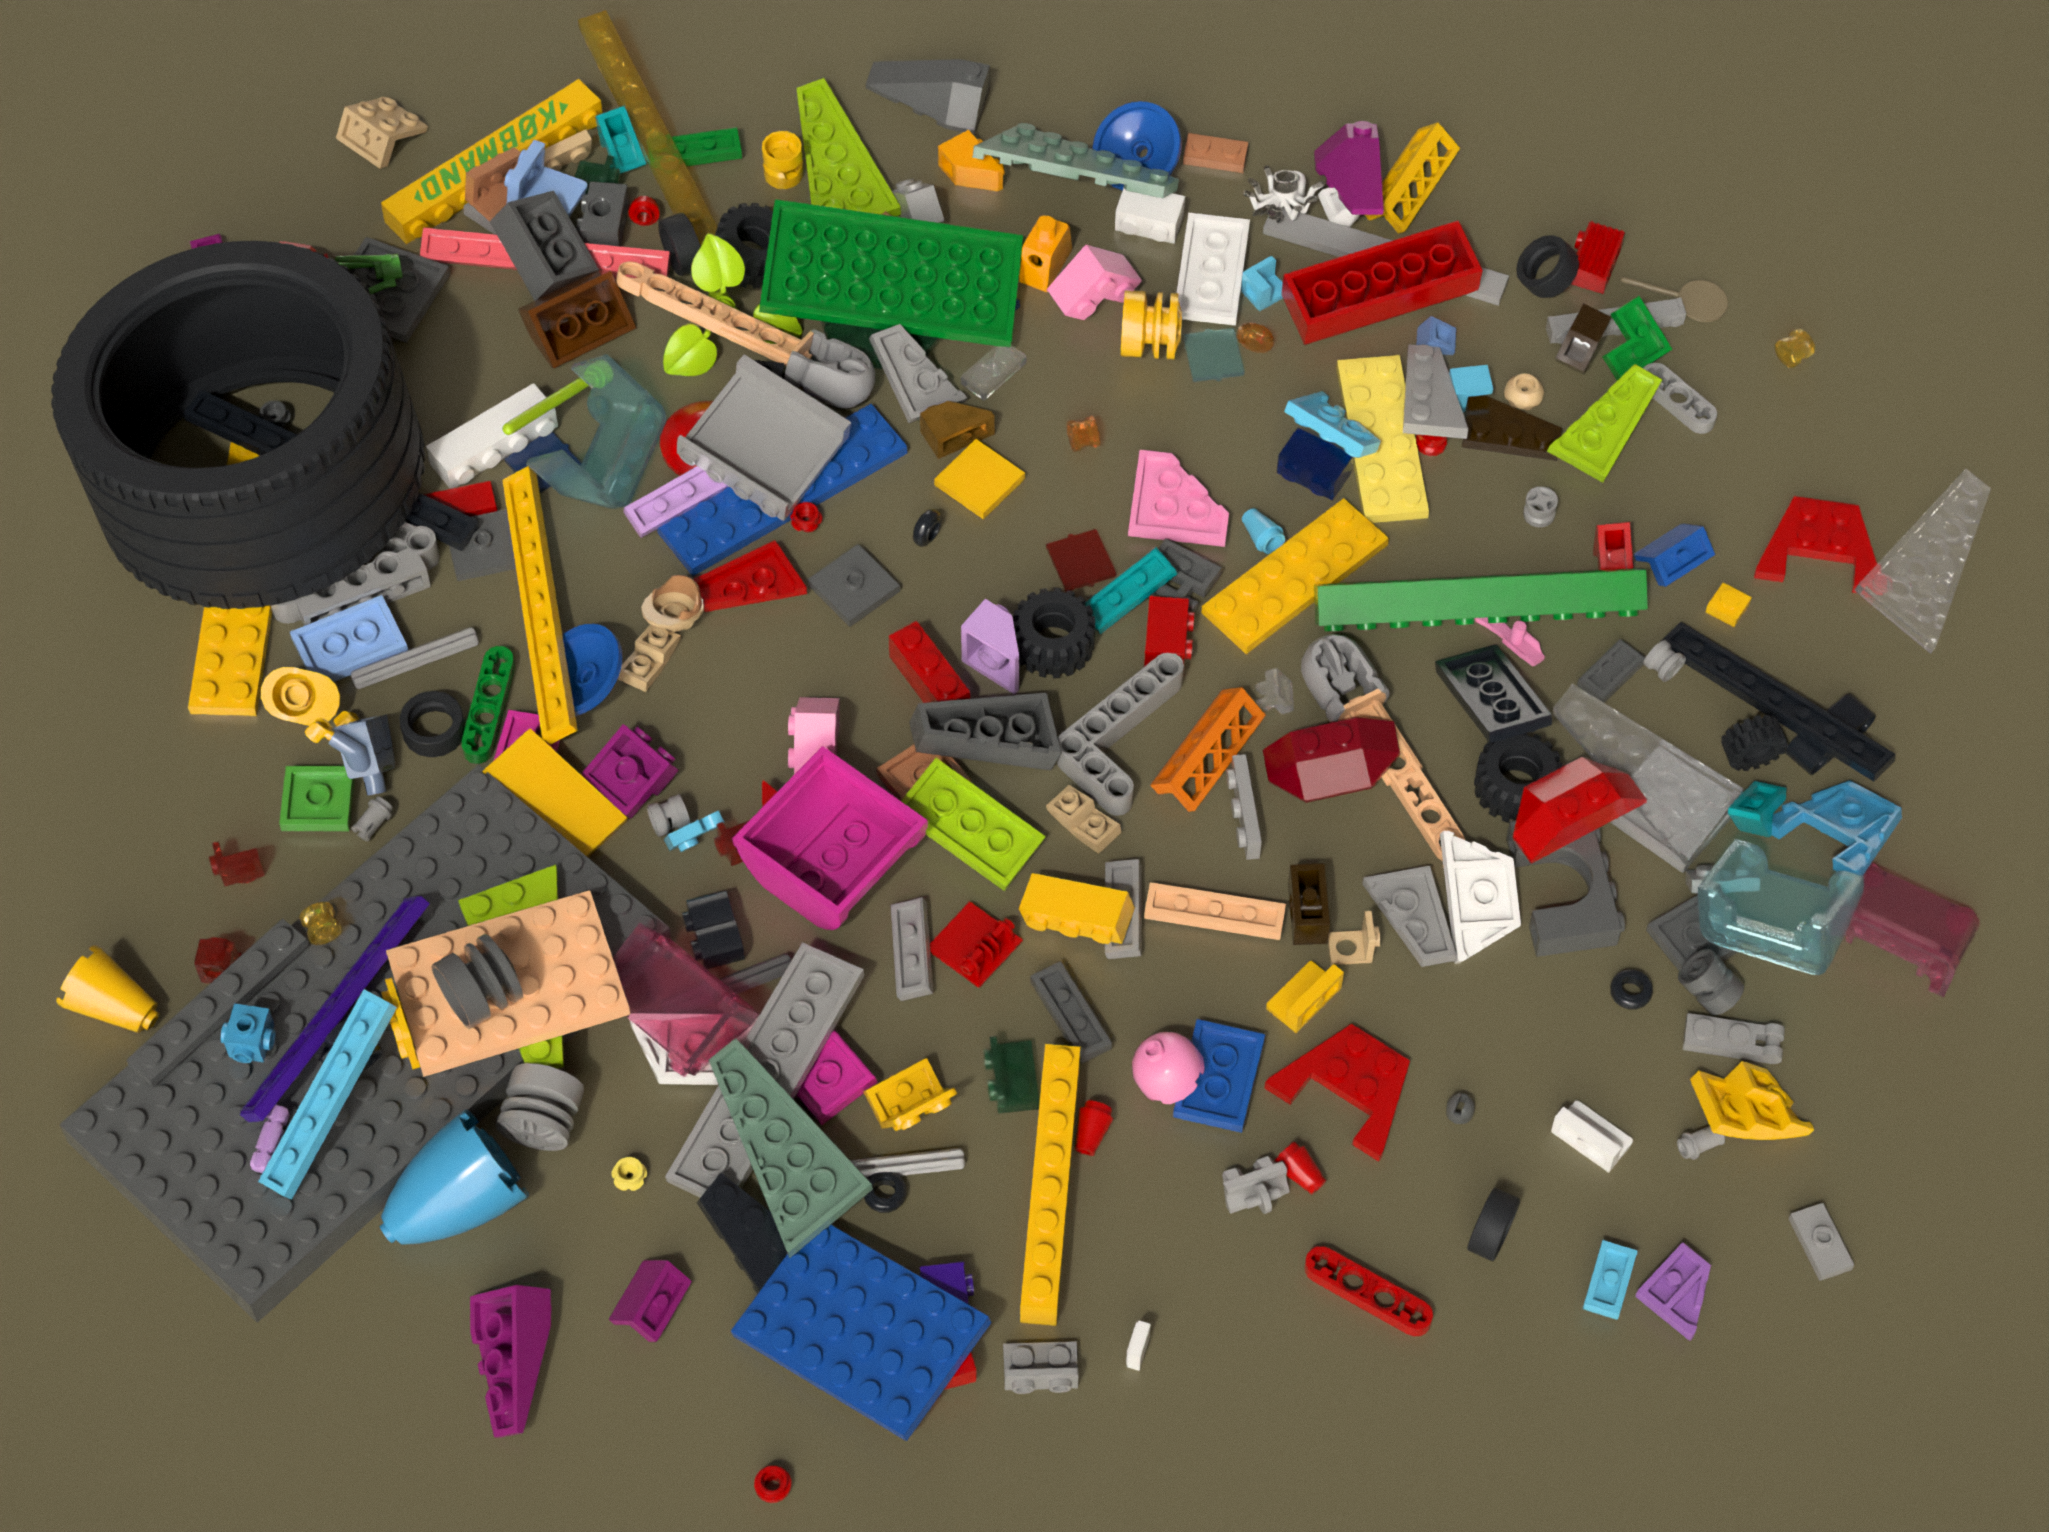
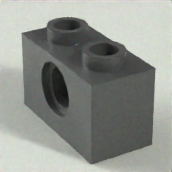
M590 182L588 194L582 196L581 210L584 212L583 218H578L576 227L584 243L621 247L629 209L627 185Z

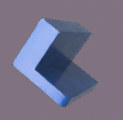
M1680 524L1633 555L1636 561L1648 562L1658 585L1666 587L1713 557L1715 553L1704 526Z

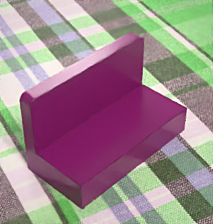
M644 1260L613 1310L609 1321L614 1325H629L648 1342H657L692 1281L668 1260Z

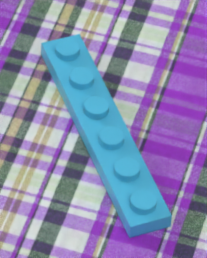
M365 989L362 991L258 1182L292 1200L397 1009L395 1005Z

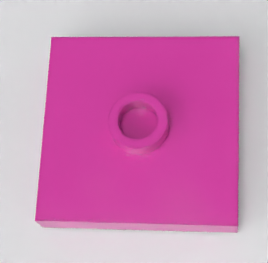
M834 1030L796 1096L818 1122L823 1125L861 1096L864 1090L875 1085L877 1080Z

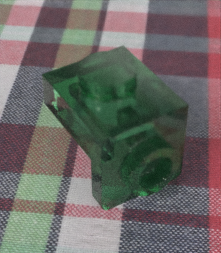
M608 155L605 164L580 160L574 177L587 183L585 194H588L590 182L618 184L620 169L616 168L615 157Z

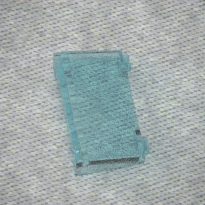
M1735 839L1698 886L1701 933L1709 942L1812 975H1821L1832 964L1862 897L1864 876L1848 871H1838L1829 879L1828 887L1769 870L1767 857L1759 846Z

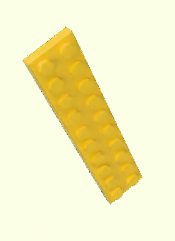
M231 442L227 465L250 460L260 455ZM270 605L245 609L204 607L188 703L190 714L257 716L272 618Z

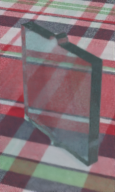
M1234 328L1213 331L1206 329L1205 332L1183 334L1193 382L1213 379L1221 381L1222 378L1244 376L1245 371Z

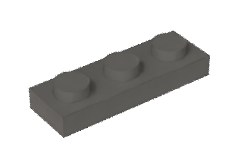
M1061 961L1030 976V983L1069 1046L1080 1047L1081 1064L1112 1049V1042Z

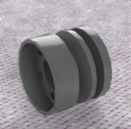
M483 934L476 939L478 949L471 943L464 946L468 961L466 964L452 952L431 966L433 975L445 999L459 1020L468 1029L491 1017L487 1000L490 999L499 1009L503 1010L508 1006L506 996L513 1003L523 998L522 988L511 961L487 934Z

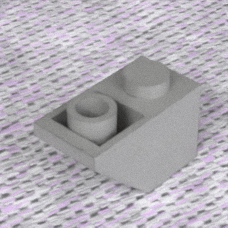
M912 178L896 183L897 189L891 190L901 206L900 216L902 218L936 223L944 221L934 185L923 183L922 180L914 181Z

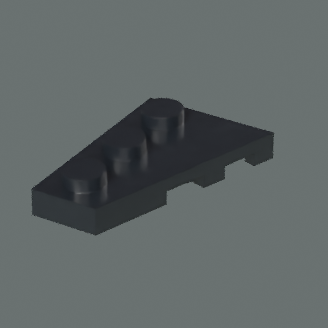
M720 1173L697 1201V1204L719 1238L725 1241L735 1256V1262L741 1270L745 1271L754 1285L753 1289L758 1295L788 1253L771 1212L724 1174Z

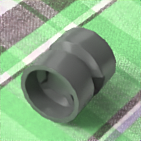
M1710 949L1701 950L1692 955L1682 965L1678 973L1679 982L1690 994L1696 996L1697 1001L1712 1015H1719L1728 1011L1738 1002L1744 991L1743 982L1730 969L1726 968L1725 963Z

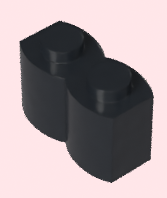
M727 891L686 900L687 911L682 912V918L686 932L693 931L695 940L690 941L694 960H701L704 970L745 960L743 944Z

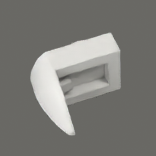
M1335 188L1322 189L1318 194L1330 222L1351 227L1360 217V215H1352L1339 200L1338 191Z

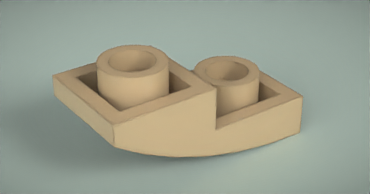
M650 624L635 641V650L622 664L618 680L646 692L669 661L680 641L681 635Z
M1068 785L1046 805L1049 813L1062 826L1098 854L1122 833L1119 823L1095 809L1093 799L1071 785Z

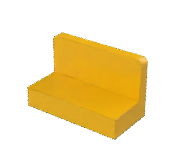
M1309 961L1267 1002L1266 1009L1297 1033L1342 988L1344 972L1335 964L1325 972L1313 961Z

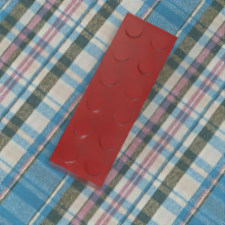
M1459 220L1286 273L1283 277L1281 295L1304 345L1478 291L1483 270Z

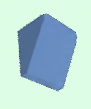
M1430 316L1418 326L1416 345L1440 347L1442 355H1453L1455 353V327L1433 316Z

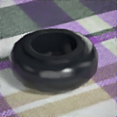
M929 509L920 516L913 530V541L916 545L920 547L927 546L936 538L942 524V515L939 511Z
M1626 969L1613 977L1610 984V994L1614 1002L1620 1007L1628 1010H1637L1645 1007L1650 1002L1653 995V985L1643 972L1635 969ZM1634 984L1639 987L1641 993L1629 995L1623 991L1622 986Z
M881 1172L867 1178L872 1184L873 1190L864 1196V1200L872 1210L879 1213H889L903 1205L907 1196V1187L904 1180L898 1174ZM882 1185H889L895 1189L894 1195L886 1199L877 1197L874 1192Z

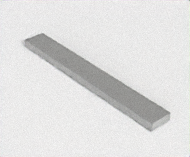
M1272 207L1263 227V234L1337 257L1393 241L1298 212L1296 220H1291L1284 207L1280 209ZM1482 268L1483 272L1479 290L1465 296L1499 306L1508 284L1509 275Z

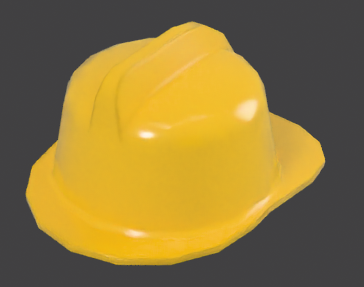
M281 667L273 670L265 678L261 686V700L264 708L272 716L281 720L308 726L320 718L326 719L329 722L336 715L340 706V693L337 685L329 677L321 673L295 667Z

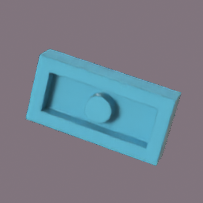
M1602 1240L1583 1305L1584 1310L1618 1320L1637 1250Z

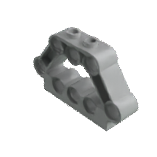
M404 522L395 532L396 535L382 549L385 552L377 555L373 562L366 565L363 564L355 572L325 589L296 600L270 605L273 616L277 621L287 624L301 620L305 626L380 595L383 596L386 604L431 587L427 571L435 567L440 558L435 533L426 526L416 527Z

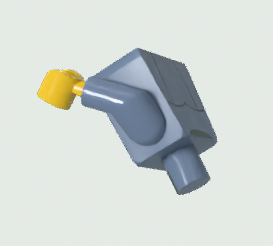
M342 711L333 720L337 726L333 727L334 731H332L330 723L323 718L316 719L305 730L306 736L311 741L319 743L326 737L329 740L328 744L341 752L348 778L363 777L367 796L387 791L383 772L395 768L387 714L360 720L357 714Z

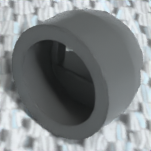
M1457 1093L1448 1100L1446 1115L1450 1121L1456 1124H1465L1473 1118L1475 1105L1470 1096ZM1459 1102L1465 1103L1461 1114L1455 1112Z

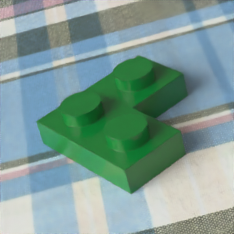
M1640 296L1610 314L1626 339V342L1602 356L1617 381L1634 364L1644 368L1672 350V347Z

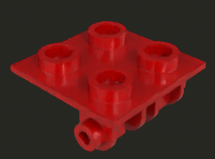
M969 901L930 943V953L973 985L980 988L1023 942V939L1013 933L1012 930L1015 926L1009 919L1005 918L1003 921H997Z

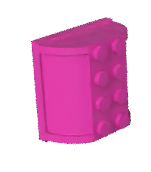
M822 746L733 837V845L737 847L739 855L748 870L766 890L817 927L835 930L847 919L848 912L909 848L915 847L924 838L928 828V820Z

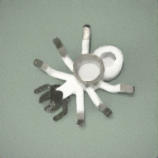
M1266 165L1264 171L1268 179L1269 194H1262L1259 183L1249 177L1248 183L1254 187L1256 197L1253 192L1247 190L1243 191V195L1250 198L1255 209L1252 212V216L1266 214L1268 218L1276 220L1279 224L1284 220V215L1281 212L1283 206L1290 219L1296 220L1298 212L1305 214L1310 204L1317 201L1318 198L1314 196V193L1324 186V182L1320 181L1312 185L1307 196L1303 197L1306 186V178L1303 173L1280 170L1273 175L1270 167Z

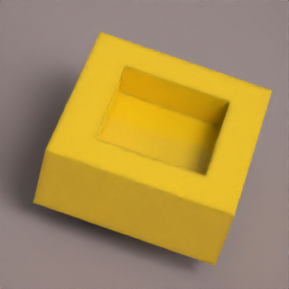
M1722 583L1708 603L1705 612L1735 627L1749 607L1752 597Z

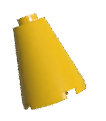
M97 945L91 946L89 950L94 953L89 958L82 955L68 973L60 988L66 994L64 999L57 997V1005L136 1033H140L143 1029L149 1031L160 1015L156 1011L158 1003L102 948Z

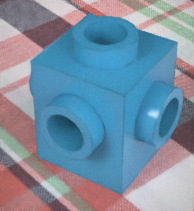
M234 1003L229 1022H224L221 1030V1043H224L230 1058L241 1063H251L252 1061L264 1062L267 1050L273 1049L276 1037L275 1024L268 1008Z

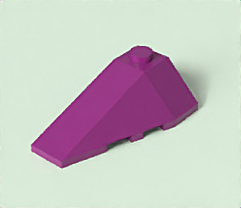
M514 1285L470 1296V1333L473 1344H479L482 1360L478 1363L480 1375H486L489 1390L486 1393L485 1400L495 1438L524 1433L551 1327V1289Z

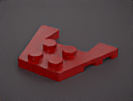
M1794 496L1756 566L1754 578L1783 582L1786 572L1787 555L1848 563L1854 565L1852 593L1881 597L1884 584L1859 505Z
M1350 1024L1269 1077L1265 1082L1264 1089L1291 1105L1310 1079L1318 1082L1370 1116L1354 1137L1352 1145L1379 1162L1383 1156L1410 1060L1355 1025Z

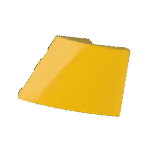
M1741 1061L1724 1079L1699 1070L1690 1079L1713 1133L1742 1139L1777 1140L1807 1136L1814 1131V1127L1810 1122L1800 1121L1790 1107L1794 1102L1780 1088L1776 1079L1765 1068Z

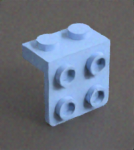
M533 140L527 150L523 149L521 151L516 167L509 169L504 181V185L507 187V203L554 191L570 217L587 191V183L581 179L545 167V143Z

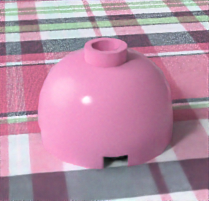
M1159 1032L1149 1036L1136 1049L1132 1060L1133 1078L1138 1087L1149 1100L1161 1101L1163 1104H1172L1190 1095L1198 1086L1195 1081L1199 1077V1073L1201 1072L1203 1075L1205 1069L1203 1056L1195 1045L1186 1037L1174 1032Z

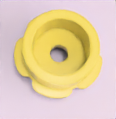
M622 1158L612 1170V1177L615 1179L614 1184L622 1191L627 1189L631 1191L638 1190L644 1184L643 1180L647 1177V1169L636 1158ZM627 1173L633 1174L631 1178L626 1177Z

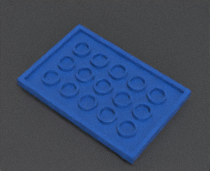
M829 1225L791 1258H789L788 1254L732 1328L731 1333L736 1339L903 1440L908 1441L992 1322L989 1316L836 1227Z

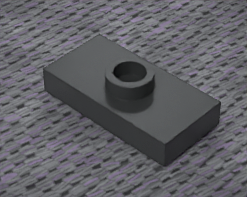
M1619 639L1578 679L1577 686L1603 705L1644 665L1645 657Z

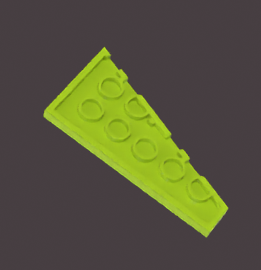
M825 78L797 87V100L811 204L874 214H882L886 211L889 215L895 217L901 215L900 204Z

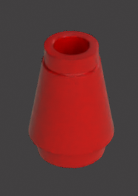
M1088 1100L1085 1102L1084 1107L1079 1109L1075 1151L1087 1156L1095 1155L1113 1121L1111 1107L1097 1101Z
M1296 1142L1285 1148L1275 1159L1276 1163L1283 1161L1287 1168L1286 1176L1304 1190H1307L1311 1195L1317 1192L1327 1181L1322 1176L1305 1146L1300 1147Z

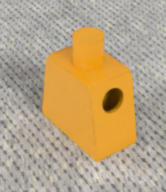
M1042 215L1039 217L1022 247L1020 283L1048 292L1047 288L1054 282L1072 251L1071 232L1068 224L1050 216ZM1039 259L1043 262L1041 266H1038Z

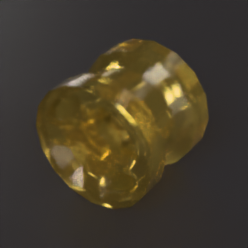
M1796 328L1789 333L1788 338H1782L1775 343V352L1785 366L1794 368L1801 363L1802 358L1807 359L1815 353V344L1806 331Z
M329 902L312 904L305 908L299 916L302 926L308 928L307 937L313 945L329 943L342 932L341 924L337 919H334L335 911Z

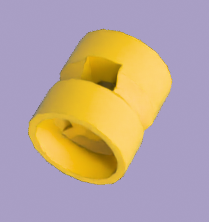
M777 131L766 136L762 142L763 170L766 182L777 189H789L796 186L802 180L804 172L800 139L794 133L788 131Z

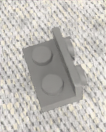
M1076 1342L1003 1344L1005 1390H1012L1017 1394H1028L1036 1389H1049L1054 1393H1064L1070 1391L1071 1388H1078L1079 1375Z

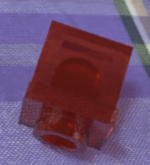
M219 841L212 843L215 855L209 856L210 865L214 876L221 875L225 887L237 883H250L256 878L265 876L257 848L224 856Z

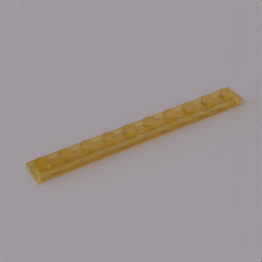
M607 11L578 19V28L618 106H625L642 153L673 214L684 213L688 217L701 246L706 234L715 235L717 225Z

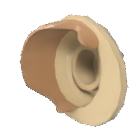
M673 575L660 588H655L641 606L642 616L649 624L665 628L674 633L691 628L704 610L699 586L692 578L685 575Z

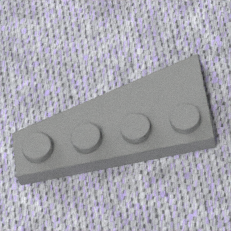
M1408 344L1403 433L1467 439L1468 427L1440 347Z

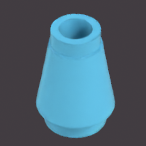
M1256 508L1249 509L1242 516V522L1258 551L1271 554L1284 544L1285 536L1283 535V529Z

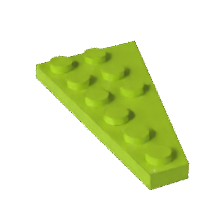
M555 864L458 900L467 926L558 900L557 865ZM563 1035L518 1048L524 1063L541 1064L556 1069L564 1067Z

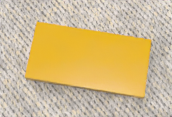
M531 728L482 771L484 774L487 772L491 774L588 858L627 822V817Z

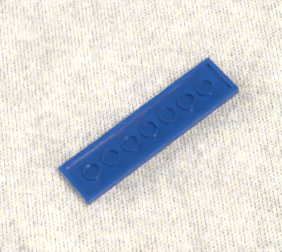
M872 404L846 417L851 422L849 437L799 503L810 502L817 506L908 453L907 445ZM727 487L718 495L699 503L695 508L681 516L671 519L670 522L659 527L657 533L693 577L791 521L790 515L793 514V510L785 521L778 517H770L761 510L759 505L749 499L744 500L740 498L731 487Z

